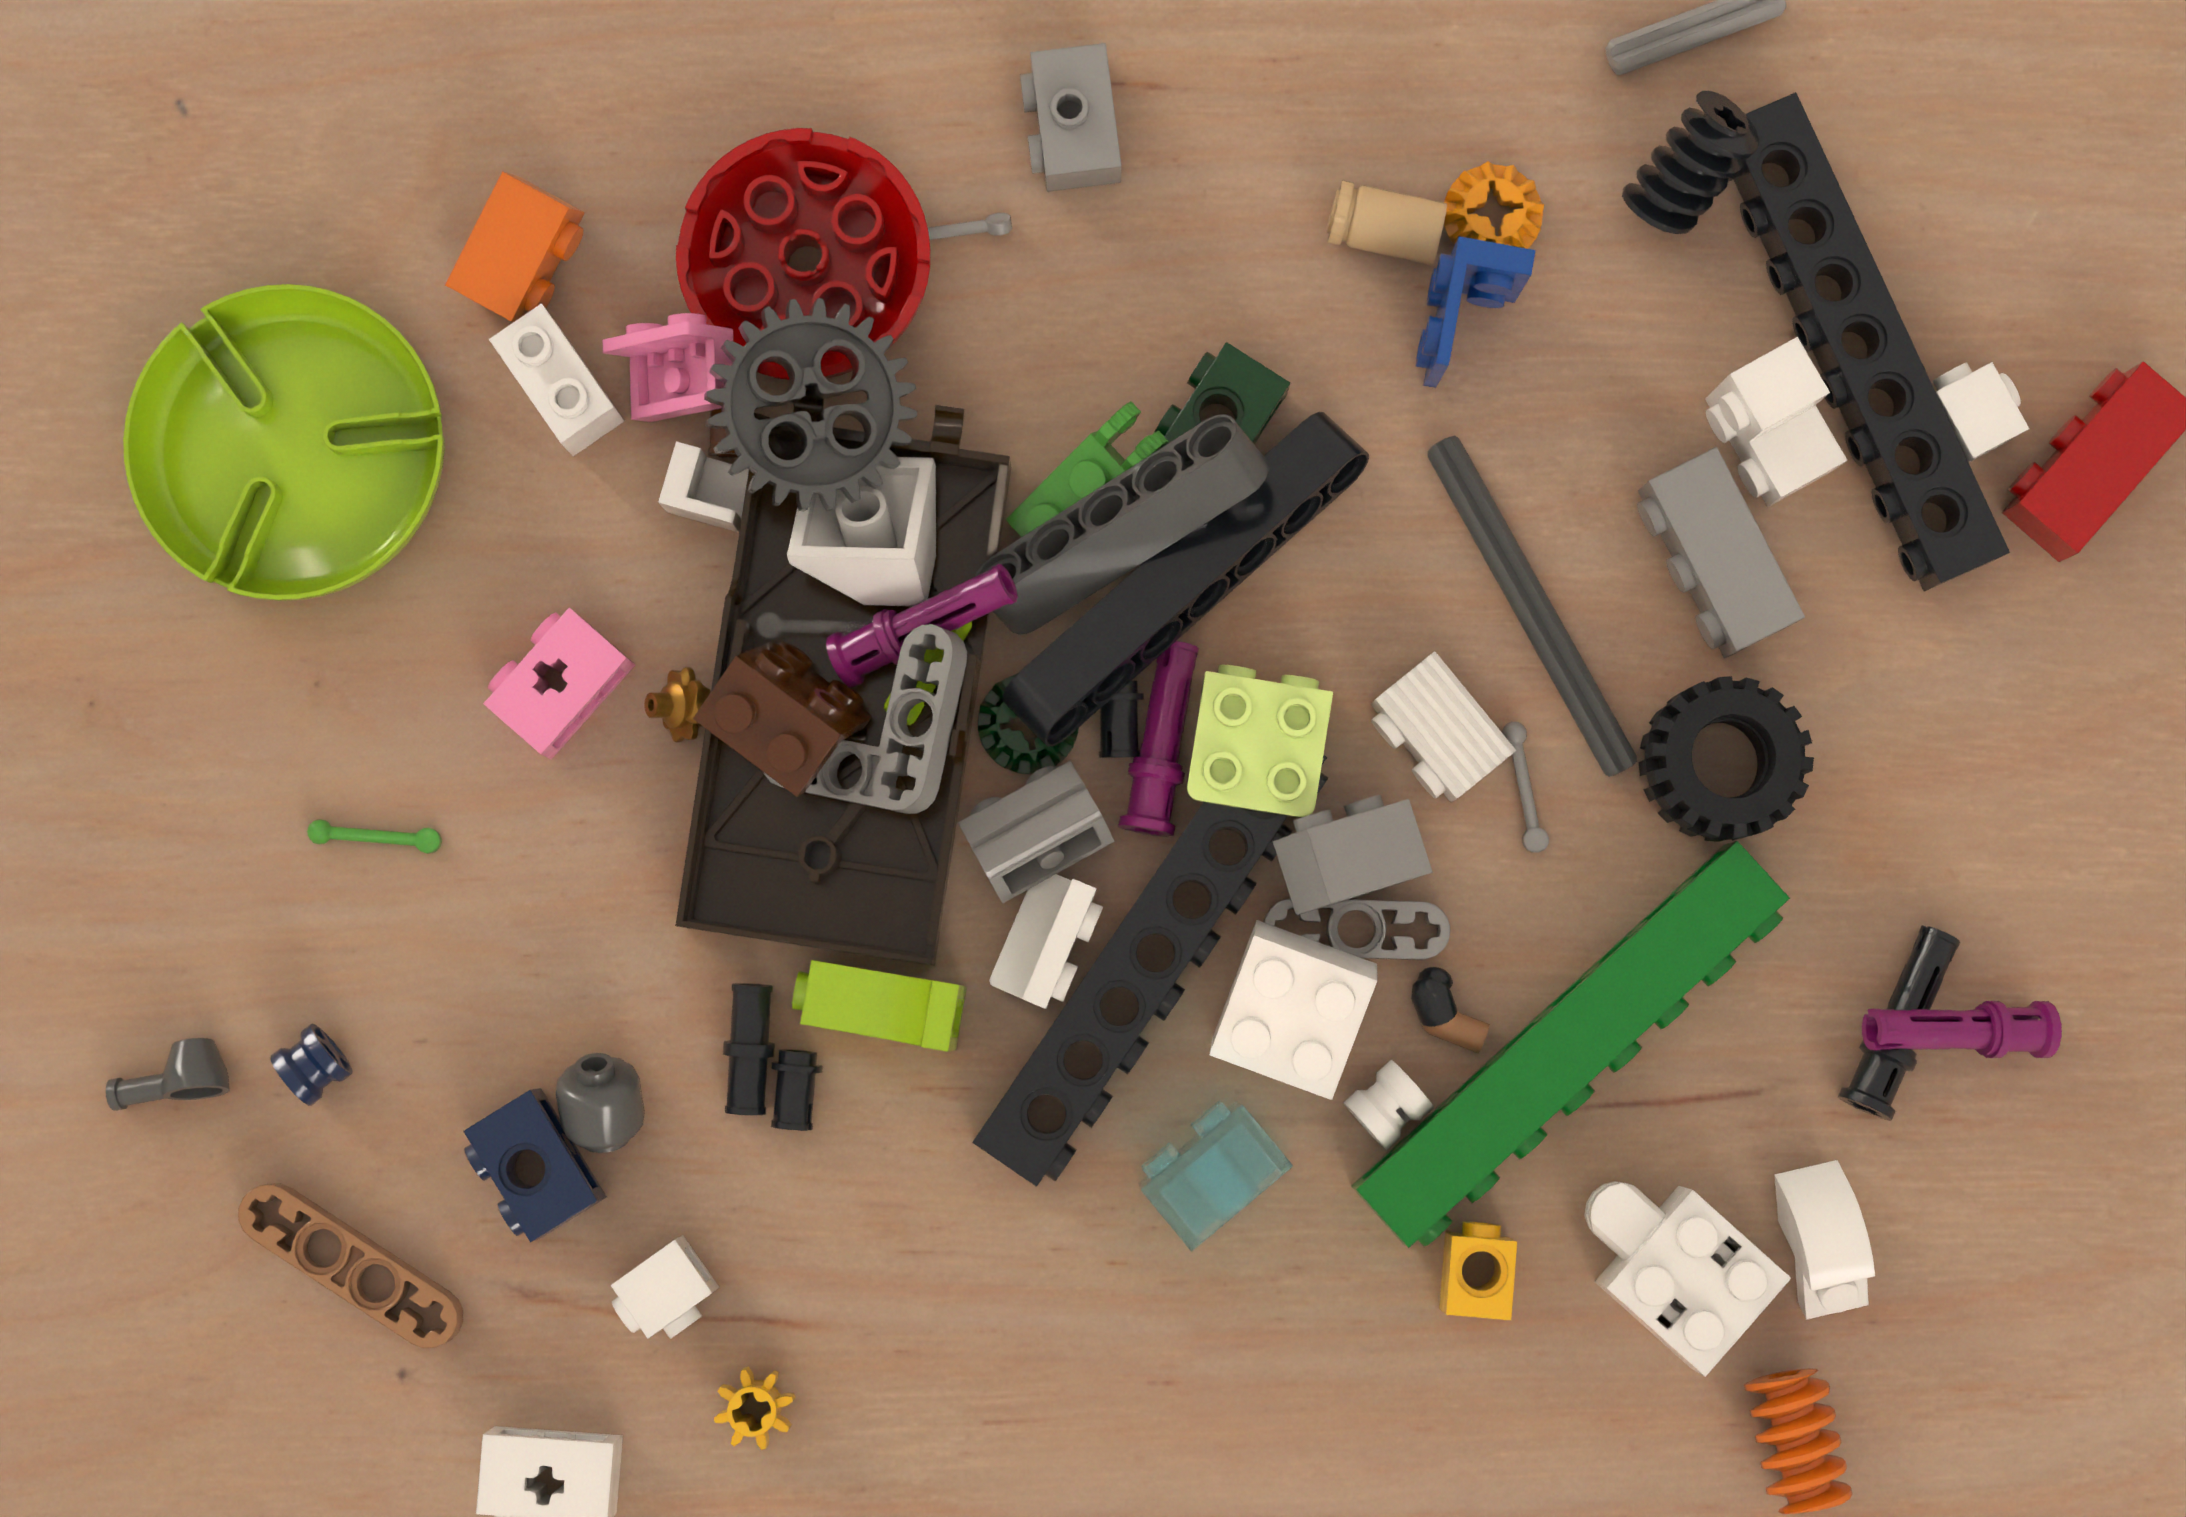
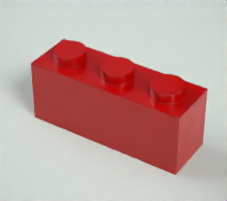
M2144 361L2125 373H2122L2117 368L2111 371L2090 394L2089 397L2097 404L2086 417L2081 420L2078 416L2074 415L2049 441V444L2056 451L2044 465L2040 467L2036 462L2031 463L2008 488V491L2015 498L2003 510L2002 514L2058 562L2072 557L2082 550L2186 430V397Z

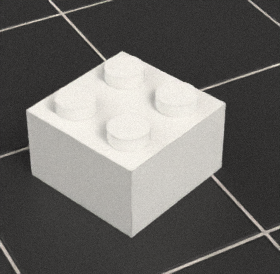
M1256 920L1215 1029L1209 1055L1332 1100L1377 983V964Z

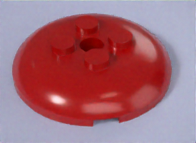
M793 128L766 133L750 139L721 157L705 173L691 193L685 206L686 213L681 225L678 245H676V267L681 292L686 305L691 313L705 315L707 325L733 329V342L745 346L746 342L740 333L739 326L746 320L762 331L764 326L761 312L764 308L771 307L782 321L786 319V306L791 299L797 300L803 316H807L810 314L814 302L821 298L825 303L826 317L834 318L840 308L847 304L850 306L849 325L856 328L868 317L873 318V326L868 337L873 342H876L882 337L891 335L894 338L890 345L891 347L908 328L923 300L930 272L931 248L929 231L920 202L911 185L887 158L867 144L850 136L847 139L833 134L813 132L812 128ZM804 246L814 247L822 253L821 260L814 271L801 272L789 266L790 257L797 249ZM827 352L823 354L821 359V371L826 379L852 371L850 360L839 352ZM775 362L760 364L756 371L770 377L789 380L787 371Z

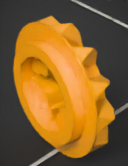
M1487 161L1481 166L1464 170L1446 194L1444 203H1447L1444 227L1454 245L1458 237L1461 236L1528 249L1536 240L1541 230L1544 204L1541 202L1536 190L1535 181L1527 179L1517 171L1514 165H1495ZM1490 189H1493V196H1497V202L1500 206H1509L1510 209L1518 208L1514 209L1512 213L1503 216L1498 236L1495 235V227L1491 226L1489 217L1469 214L1485 206Z

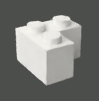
M1798 337L1729 374L1705 398L1710 407L1706 410V417L1710 427L1721 442L1726 443L1730 441L1742 462L1738 464L1737 469L1743 484L1753 497L1761 496L1767 507L1829 474L1847 461L1843 451L1816 407V404L1830 392Z

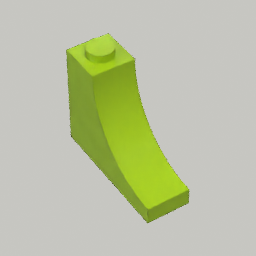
M811 960L809 973L798 972L793 993L792 1009L802 1011L800 1021L802 1025L876 1037L949 1052L957 1048L967 987Z

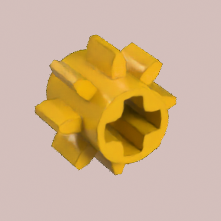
M749 1366L744 1367L740 1374L742 1387L739 1390L727 1384H722L717 1392L722 1398L728 1400L729 1403L727 1409L722 1410L714 1417V1422L722 1424L729 1421L731 1427L735 1430L731 1439V1445L734 1447L742 1441L744 1436L755 1437L759 1448L764 1450L769 1445L768 1430L771 1426L781 1432H788L792 1426L791 1422L780 1415L782 1407L792 1403L796 1396L795 1393L780 1395L778 1389L774 1386L778 1379V1371L774 1370L770 1373L765 1381L754 1380L753 1372ZM750 1392L754 1393L757 1402L768 1401L771 1407L761 1418V1423H756L753 1414L742 1415L739 1409L748 1399Z

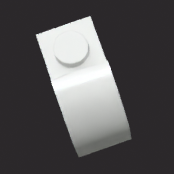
M1838 1160L1775 1174L1778 1222L1795 1256L1798 1303L1806 1320L1869 1305L1867 1278L1875 1276L1871 1245L1859 1204Z

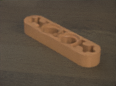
M281 1183L265 1184L251 1189L242 1198L238 1208V1221L242 1230L252 1240L406 1341L420 1348H436L451 1341L459 1333L463 1323V1309L459 1299L449 1290L293 1188ZM278 1197L282 1201L278 1212L292 1223L301 1222L304 1214L311 1218L296 1233L291 1247L285 1243V1240L294 1233L292 1230L279 1223L268 1225L266 1228L260 1224L264 1214L256 1208L259 1201L265 1203L273 1201ZM326 1229L333 1232L341 1243L340 1256L331 1266L316 1264L308 1253L309 1239L317 1230ZM373 1264L387 1267L395 1279L393 1293L385 1301H375L368 1298L361 1287V1278L364 1271ZM410 1283L418 1288V1291L409 1298L411 1301L424 1308L430 1307L436 1302L444 1307L440 1313V1318L447 1323L445 1330L435 1328L427 1334L420 1329L424 1320L423 1317L409 1307L402 1309L399 1317L391 1312L406 1297Z

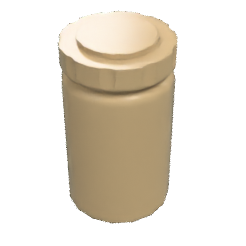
M1342 180L1340 189L1336 190L1327 228V233H1329L1328 242L1340 245L1341 241H1345L1346 245L1351 248L1432 266L1443 230L1447 203L1366 185L1354 188L1353 182Z

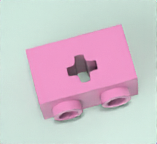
M568 608L562 616L556 612L551 614L540 624L530 639L535 644L533 649L519 664L512 660L498 671L488 685V689L492 694L483 703L538 753L549 759H552L635 666L630 659L571 608ZM553 668L559 672L563 671L562 677L568 684L562 692L552 688L548 689L549 682L543 677L548 669Z

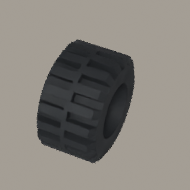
M1732 676L1717 677L1709 682L1703 681L1677 694L1666 702L1667 705L1663 709L1655 713L1649 722L1652 725L1649 733L1642 737L1640 749L1645 750V759L1638 762L1640 776H1647L1649 787L1643 790L1649 802L1653 800L1658 802L1662 808L1658 814L1667 823L1676 822L1681 826L1679 831L1690 837L1700 835L1705 837V841L1720 842L1731 839L1733 841L1767 831L1774 827L1773 824L1786 819L1795 810L1792 804L1795 800L1804 797L1809 786L1803 782L1804 775L1813 771L1814 757L1805 756V746L1812 744L1809 730L1800 732L1795 722L1802 717L1797 708L1791 706L1786 709L1779 702L1784 695L1773 687L1768 690H1762L1758 688L1760 681L1744 678L1740 681H1732ZM1725 723L1739 729L1749 738L1757 756L1755 779L1751 787L1737 797L1727 798L1713 793L1702 784L1695 773L1692 763L1693 744L1698 733L1710 724Z

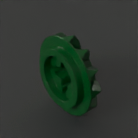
M1015 674L995 683L984 698L979 709L978 733L985 751L997 764L1012 772L1033 774L1041 768L1057 766L1074 747L1079 728L1065 740L1054 746L1048 747L1037 737L1034 739L1036 746L1034 750H1030L1029 742L1025 740L1022 731H1011V728L1001 730L1000 725L1010 724V720L1018 718L1002 701L1003 693L1010 681L1017 675Z

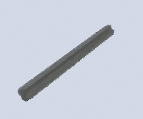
M1451 436L1436 443L1429 449L1428 459L1604 774L1608 777L1615 776L1632 767L1637 762V756L1460 439L1456 436Z

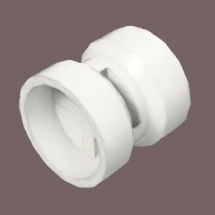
M1390 1060L1376 1072V1083L1370 1086L1367 1090H1356L1343 1102L1352 1115L1385 1150L1389 1149L1401 1138V1128L1409 1120H1421L1434 1108L1426 1095L1393 1060Z

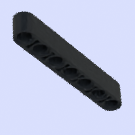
M1317 412L1309 416L1264 455L1269 463V471L1260 488L1143 562L1025 666L1006 687L1002 701L1048 747L1065 740L1349 488L1364 471L1369 461L1368 452L1324 412Z

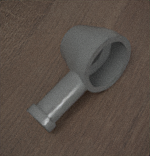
M208 1038L184 1039L172 1044L164 1073L127 1080L122 1078L110 1079L106 1084V1099L109 1107L113 1111L126 1109L128 1105L162 1099L197 1100L224 1095L230 1091L229 1076L214 1040Z

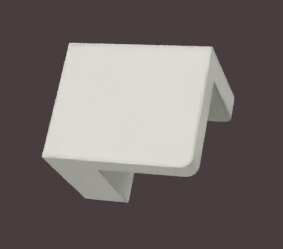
M676 441L658 503L667 513L739 532L749 469L747 468L741 473L731 476L728 471L732 464L706 457L701 448Z

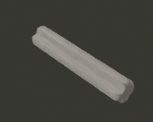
M1716 0L1611 39L1605 48L1607 60L1615 74L1622 75L1778 17L1786 9V0Z

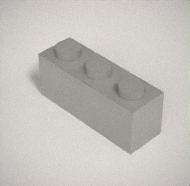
M1717 447L1649 480L1638 490L1642 501L1637 503V508L1645 527L1652 536L1661 535L1672 556L1666 559V564L1674 583L1682 593L1690 591L1701 612L1695 616L1697 627L1706 644L1711 649L1719 647L1724 659L1805 618Z

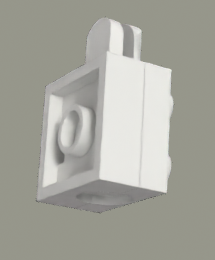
M1613 1181L1603 1184L1594 1190L1586 1202L1584 1216L1589 1229L1617 1254L1616 1258L1595 1280V1283L1685 1364L1705 1377L1791 1279L1788 1274L1692 1189L1678 1186L1666 1201L1658 1207L1635 1186ZM1660 1315L1671 1323L1669 1328L1658 1319Z

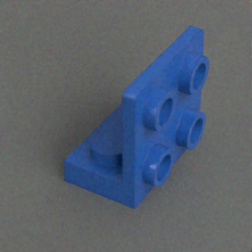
M1459 236L1450 255L1440 254L1437 268H1434L1427 296V305L1437 307L1436 317L1429 316L1426 330L1423 329L1416 357L1415 366L1426 368L1423 386L1436 388L1449 366L1462 294H1467V302L1481 307L1502 308L1505 301L1515 303L1531 277L1536 250Z

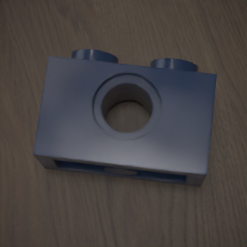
M541 1088L525 1092L463 1131L471 1143L464 1148L471 1166L483 1181L490 1177L492 1178L504 1200L498 1203L503 1219L516 1236L525 1233L530 1243L546 1236L607 1198L575 1143L567 1139L561 1128L558 1115ZM524 1150L535 1151L542 1157L545 1163L544 1177L536 1186L523 1183L517 1176L516 1161Z

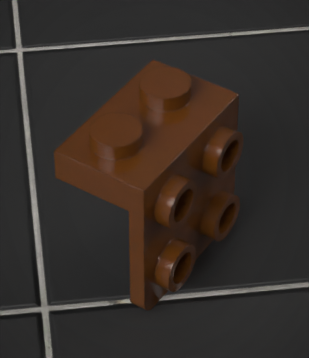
M784 641L780 642L779 645L768 642L735 656L693 719L793 795L799 797L805 793L838 744L862 730L871 719V715L861 707L864 701L855 690L837 680H832L829 683L810 669L813 662L803 651Z

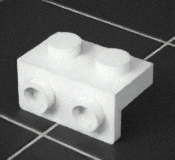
M1055 874L1028 889L989 980L990 984L1044 1009H1047L1051 998L1063 1002L1078 966L1067 962L1077 938L1089 942L1103 909V906L1092 902L1097 888L1078 880H1069Z

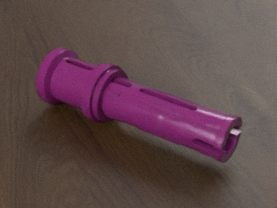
M997 564L992 569L944 590L900 613H897L895 610L884 609L873 616V622L846 635L842 632H835L829 635L826 640L829 659L842 682L848 687L854 688L864 682L866 674L892 662L897 665L903 642L913 629L929 624L949 631L958 629L1007 604L1011 605L1017 602V589L1006 568L1002 564Z
M1176 641L1156 660L1157 665L1151 688L1140 756L1134 757L1133 763H1129L1128 775L1133 777L1127 814L1120 816L1118 827L1124 830L1152 836L1174 837L1176 826L1170 822L1176 786L1183 784L1185 773L1182 772L1183 766L1178 764L1189 703L1192 676L1199 648L1195 645Z
M1985 1001L1974 1010L1868 1009V1014H1864L1862 1020V1037L1869 1050L1975 1049L1986 1058H2002L2007 1052H2029L2035 1058H2051L2056 1054L2062 1037V1024L2055 1005L2049 1001H2034L2028 1007H2006L2000 1001Z

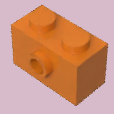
M502 171L445 286L511 322H515L541 303L547 308L555 290V285L550 280L561 259L568 261L578 248L584 229L579 224L585 212L519 176Z

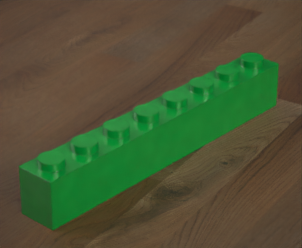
M1738 841L1724 844L1352 1184L1351 1187L1402 1244L1409 1248L1418 1240L1424 1247L1429 1245L1450 1226L1452 1220L1447 1213L1464 1197L1471 1203H1474L1498 1182L1500 1176L1494 1170L1513 1153L1520 1160L1545 1139L1547 1133L1541 1126L1553 1115L1561 1110L1568 1116L1592 1096L1595 1090L1589 1082L1608 1066L1615 1073L1631 1061L1642 1049V1046L1636 1039L1655 1023L1661 1030L1680 1016L1689 1006V1003L1683 996L1702 980L1707 986H1710L1728 972L1736 963V960L1730 953L1749 937L1754 943H1757L1777 927L1783 920V917L1777 910L1790 897Z

